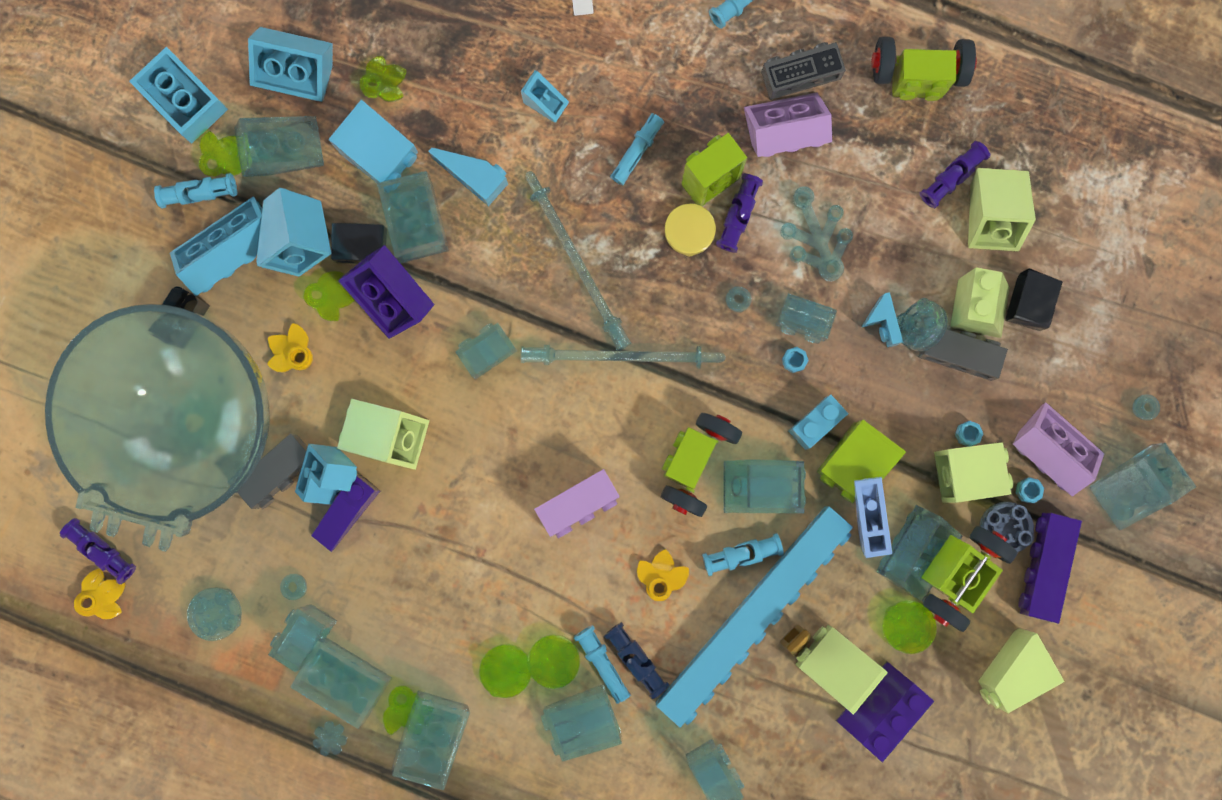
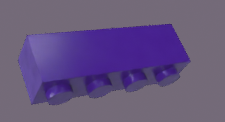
M1042 513L1041 517L1037 519L1035 530L1038 533L1036 542H1033L1030 548V557L1032 559L1030 568L1026 569L1024 575L1026 586L1024 593L1019 598V614L1057 624L1060 623L1081 528V520L1053 513Z

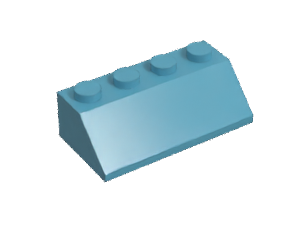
M254 196L170 252L176 275L195 296L201 292L209 291L216 282L222 278L230 277L241 265L248 264L256 258L263 208Z

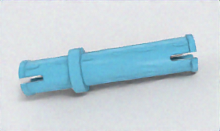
M650 114L641 130L637 131L634 135L633 143L610 175L612 180L622 186L625 184L644 152L654 143L655 135L664 124L662 118L656 114Z

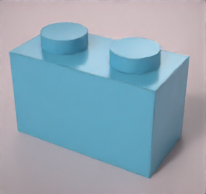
M829 395L788 432L807 450L815 445L849 413L832 395Z

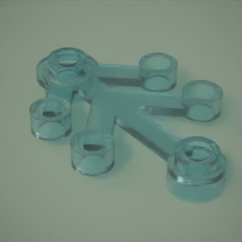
M800 187L793 195V203L796 207L801 208L811 234L796 228L792 223L784 224L780 234L784 239L789 240L793 238L818 249L820 257L807 253L801 246H796L790 252V259L795 263L802 261L816 267L823 279L835 281L844 272V264L841 258L847 244L853 239V233L848 228L841 229L836 236L838 243L831 255L828 242L837 222L843 217V208L839 205L831 206L827 212L828 219L823 230H821L811 205L814 201V192L809 187ZM801 195L805 196L807 202L801 203L798 197ZM837 210L840 216L833 217L831 211ZM784 228H791L793 230V234H785ZM841 233H847L849 240H842ZM794 251H800L802 253V257H794ZM827 265H833L835 272L829 273L826 269Z

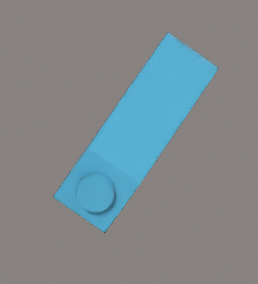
M431 148L428 151L434 161L488 207L508 185L505 177L507 173L497 164L492 166L485 160L436 148Z

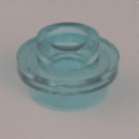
M734 287L726 295V304L734 312H743L751 304V295L743 287ZM741 295L743 302L736 303L734 296Z
M1141 395L1133 403V412L1141 420H1152L1160 412L1159 401L1152 395ZM1145 403L1150 405L1149 412L1144 408Z
M299 574L287 575L281 582V593L289 600L300 599L307 591V582ZM291 582H294L297 585V590L295 592H292L289 589V585Z

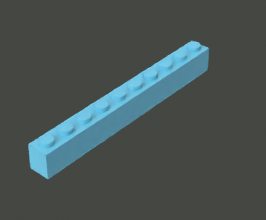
M825 506L787 549L784 556H781L655 702L656 707L680 728L684 723L689 725L696 717L697 712L695 710L701 703L706 705L715 694L713 689L719 683L723 685L730 678L732 667L736 663L740 665L748 657L749 652L747 650L753 643L757 645L766 635L764 630L769 624L775 625L784 614L781 612L787 604L792 605L799 598L801 593L798 591L804 584L808 586L818 574L815 571L820 565L823 564L825 566L831 561L835 555L832 551L838 544L843 546L852 535L849 532L853 527L830 506Z

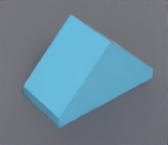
M534 70L521 90L523 103L553 122H557L569 103L536 70Z

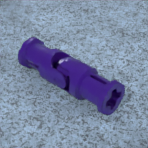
M974 141L971 144V148L964 155H959L944 172L935 178V182L929 188L923 189L920 192L922 200L931 208L935 209L939 206V201L944 196L955 191L956 185H960L972 175L977 165L991 157L988 148L983 143Z
M742 174L741 187L732 200V205L723 224L725 228L721 239L716 242L717 247L728 252L737 253V243L741 233L745 232L751 211L755 206L756 193L758 188L763 185L762 179L751 174Z
M74 518L61 529L60 537L63 539L67 538L77 546L76 549L81 554L94 562L102 571L107 570L116 578L118 584H123L135 572L136 566L134 564L127 563L119 556L120 553L116 549L109 547L108 543L95 532H89L80 525L79 519Z

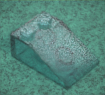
M316 116L239 118L234 127L242 177L269 176L324 166Z

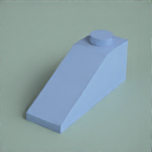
M882 477L855 480L857 525L861 550L866 558L892 554Z

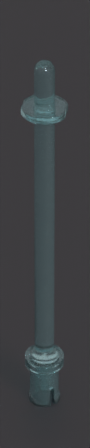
M532 171L527 172L525 178L534 193L530 196L531 202L538 201L604 319V326L602 327L604 332H608L617 351L628 347L632 343L621 326V319L612 315L547 197L551 191L550 188H542L535 174Z
M544 345V347H521V363L539 362L544 363V365H550L554 360L696 362V368H701V362L721 363L726 358L725 354L721 352H701V346H697L696 352L554 350L550 345Z

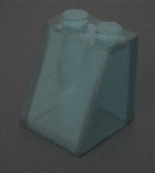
M752 459L724 461V513L804 514V506L806 504V497L804 495V480L806 478L804 461Z
M603 684L544 707V715H541L542 723L546 731H551L553 740L550 741L555 756L560 755L562 762L622 744V733Z

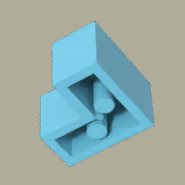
M308 444L295 492L303 502L332 505L335 496L338 495L340 490L350 491L352 482L355 481L357 476V466L337 447Z

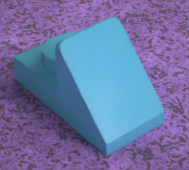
M890 292L883 294L878 299L862 325L863 328L881 323L882 327L879 328L882 342H886L887 348L903 342Z

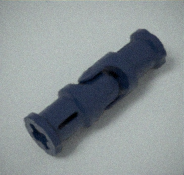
M620 622L604 635V638L610 640L617 649L619 658L632 672L638 682L641 681L649 691V697L654 699L670 685L662 680L655 670L656 666L647 657L637 641L630 638L623 629V623Z

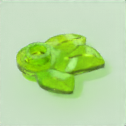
M377 56L367 63L366 74L360 79V90L369 98L380 97L387 102L400 100L403 98V93L398 85L405 79L407 71L399 65H387L383 56ZM373 82L377 85L370 86L368 83Z
M208 131L201 138L199 147L202 156L199 159V168L205 175L216 177L221 174L231 173L233 176H236L247 168L248 163L244 159L237 157L241 147L238 136H227L218 140L214 133ZM210 160H216L217 167L214 169H210L208 167V162Z
M339 271L322 274L317 283L309 284L305 288L303 294L306 304L316 308L319 316L327 321H339V309L347 307L355 301L338 281L344 276ZM314 291H319L322 297L320 299H314L312 297V293Z
M407 686L395 687L389 694V707L383 714L384 727L389 735L394 734L401 726L411 733L420 735L424 726L423 714L434 709L432 700L424 693H414ZM399 694H404L407 697L405 703L397 701Z

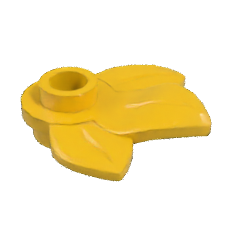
M292 323L288 336L272 335L268 337L269 347L274 356L268 361L267 365L276 372H287L291 369L301 371L307 369L312 364L313 354L308 348L309 337L305 330L299 325ZM304 354V360L300 363L297 362V356Z
M664 549L656 554L652 563L640 560L637 567V575L639 580L646 585L647 594L652 600L664 601L671 595L672 591L681 589L685 585L689 576V568L686 566L674 567L671 554L668 550ZM657 583H661L664 586V590L661 593L654 591V586Z
M101 569L93 570L81 583V593L74 600L75 611L85 617L96 615L104 620L115 618L122 613L116 601L123 594L126 583L118 584L115 579L105 580ZM90 598L92 605L84 608V600Z

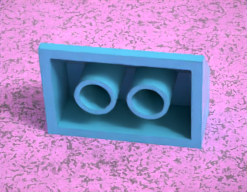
M259 27L248 38L250 86L320 102L324 100L333 65V43Z

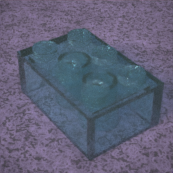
M427 171L377 183L394 255L400 263L449 251L432 179Z
M325 637L318 640L290 688L359 729L367 721L392 677Z
M418 690L392 764V776L444 790L470 715L468 705Z

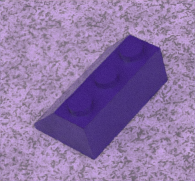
M385 245L369 254L338 280L388 339L421 322L435 305Z
M887 661L882 668L888 673L854 715L848 709H845L836 720L882 763L934 703L933 699Z

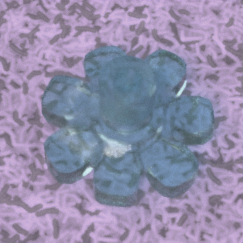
M327 721L324 724V728L318 727L314 731V734L319 738L313 741V745L315 748L322 747L321 755L327 756L330 750L334 755L342 751L340 745H345L347 742V737L341 736L344 727L339 724L334 728L333 722Z

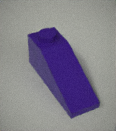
M357 475L355 481L352 482L350 491L341 490L311 536L332 552L381 491L362 475Z

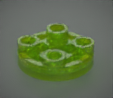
M911 600L900 601L886 609L882 623L883 634L888 644L894 649L906 654L920 653L926 650L935 639L937 631L936 620L933 619L934 615L932 612L925 608L923 604Z
M561 635L544 636L532 646L527 660L528 670L532 678L543 687L551 689L564 687L576 677L580 667V655L577 646L571 640Z
M501 644L495 646L481 660L479 668L480 680L484 688L492 696L500 698L514 697L520 694L530 682L532 676L531 661L528 655L515 645Z

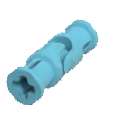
M229 173L226 174V177L215 179L205 177L202 180L177 182L174 186L162 187L158 185L154 187V194L157 205L160 208H166L170 204L180 203L185 205L202 200H215L217 196L229 194L233 197L237 195V185L234 176Z
M775 533L771 538L757 541V539L740 543L734 548L725 547L723 551L707 555L704 553L702 557L708 576H712L714 572L724 569L734 570L738 564L739 566H747L762 562L763 558L777 554L784 556L780 537L778 533ZM746 546H749L752 549L754 554L753 560H750V551L749 549H747Z

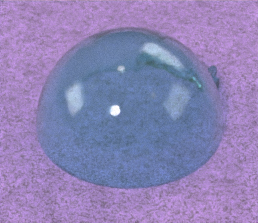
M156 304L135 305L118 309L98 318L71 340L58 359L49 381L45 402V425L52 454L58 467L71 486L79 493L75 508L93 511L90 530L98 533L103 526L106 515L109 516L106 529L108 536L114 537L117 534L121 520L144 525L142 545L150 547L155 540L157 530H161L158 549L166 552L170 547L173 534H176L177 537L190 534L193 520L201 518L222 506L251 477L265 450L270 425V404L267 388L256 362L243 344L228 330L213 320L187 309Z

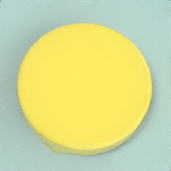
M690 203L678 206L669 214L664 232L668 244L675 251L690 257L705 251L711 245L715 236L716 225L713 216L707 209Z

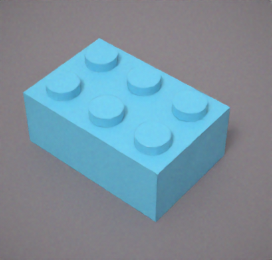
M167 47L129 81L191 144L228 110Z

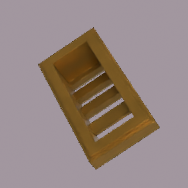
M795 625L780 640V644L792 656H795L810 642L812 637L806 629L800 625Z

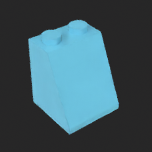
M360 100L328 139L341 156L386 191L390 186L394 187L399 182L403 170L406 167L412 166L417 159L416 154L418 151L414 144L362 100Z
M278 188L264 199L256 261L257 266L300 277L331 254L320 200L283 188Z

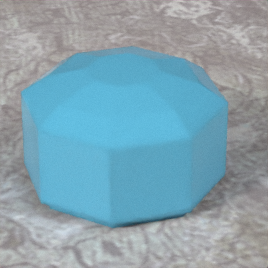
M798 347L786 350L782 358L784 369L792 373L804 370L808 363L806 351Z
M967 421L958 425L955 436L959 444L971 447L980 443L983 431L979 424Z
M1024 478L1017 483L1015 493L1021 501L1035 503L1043 498L1044 487L1038 479Z

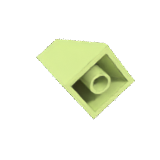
M977 168L970 184L968 248L1020 251L1036 220L1029 171Z
M976 267L958 279L950 324L951 329L997 338L1002 337L1010 289L1003 272Z
M351 399L346 412L344 426L339 436L337 449L416 470L430 420L402 411Z
M1003 442L934 452L942 503H957L1011 494L1013 480L1007 470L1006 463L1009 461L1007 449L1003 446Z
M827 625L826 628L822 626L814 634L813 639L815 641L809 648L804 647L796 657L798 662L795 665L854 715L888 672L830 625Z
M1018 628L1007 640L978 682L982 687L980 694L988 705L991 704L996 709L999 708L1006 713H1010L1065 681L1038 634Z

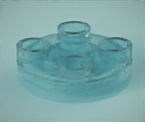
M927 298L919 299L905 313H901L897 317L903 340L902 343L914 351H926L934 347L944 336L948 323L947 314L943 307Z
M215 587L202 590L189 603L187 609L189 627L195 635L204 640L216 641L226 638L241 625V605L234 593L229 589Z

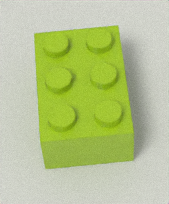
M729 133L723 137L717 135L708 142V148L701 153L697 150L686 159L687 163L684 167L681 185L697 205L704 206L741 177L748 157Z

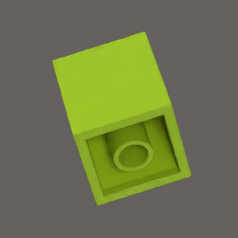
M860 420L852 423L819 467L817 473L821 475L820 480L830 488H833L835 485L842 491L840 495L853 504L856 501L854 481L882 477L883 480L906 451L865 420Z

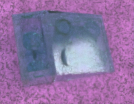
M1166 443L1150 445L1092 484L1089 488L1118 530H1122L1177 501L1197 486Z

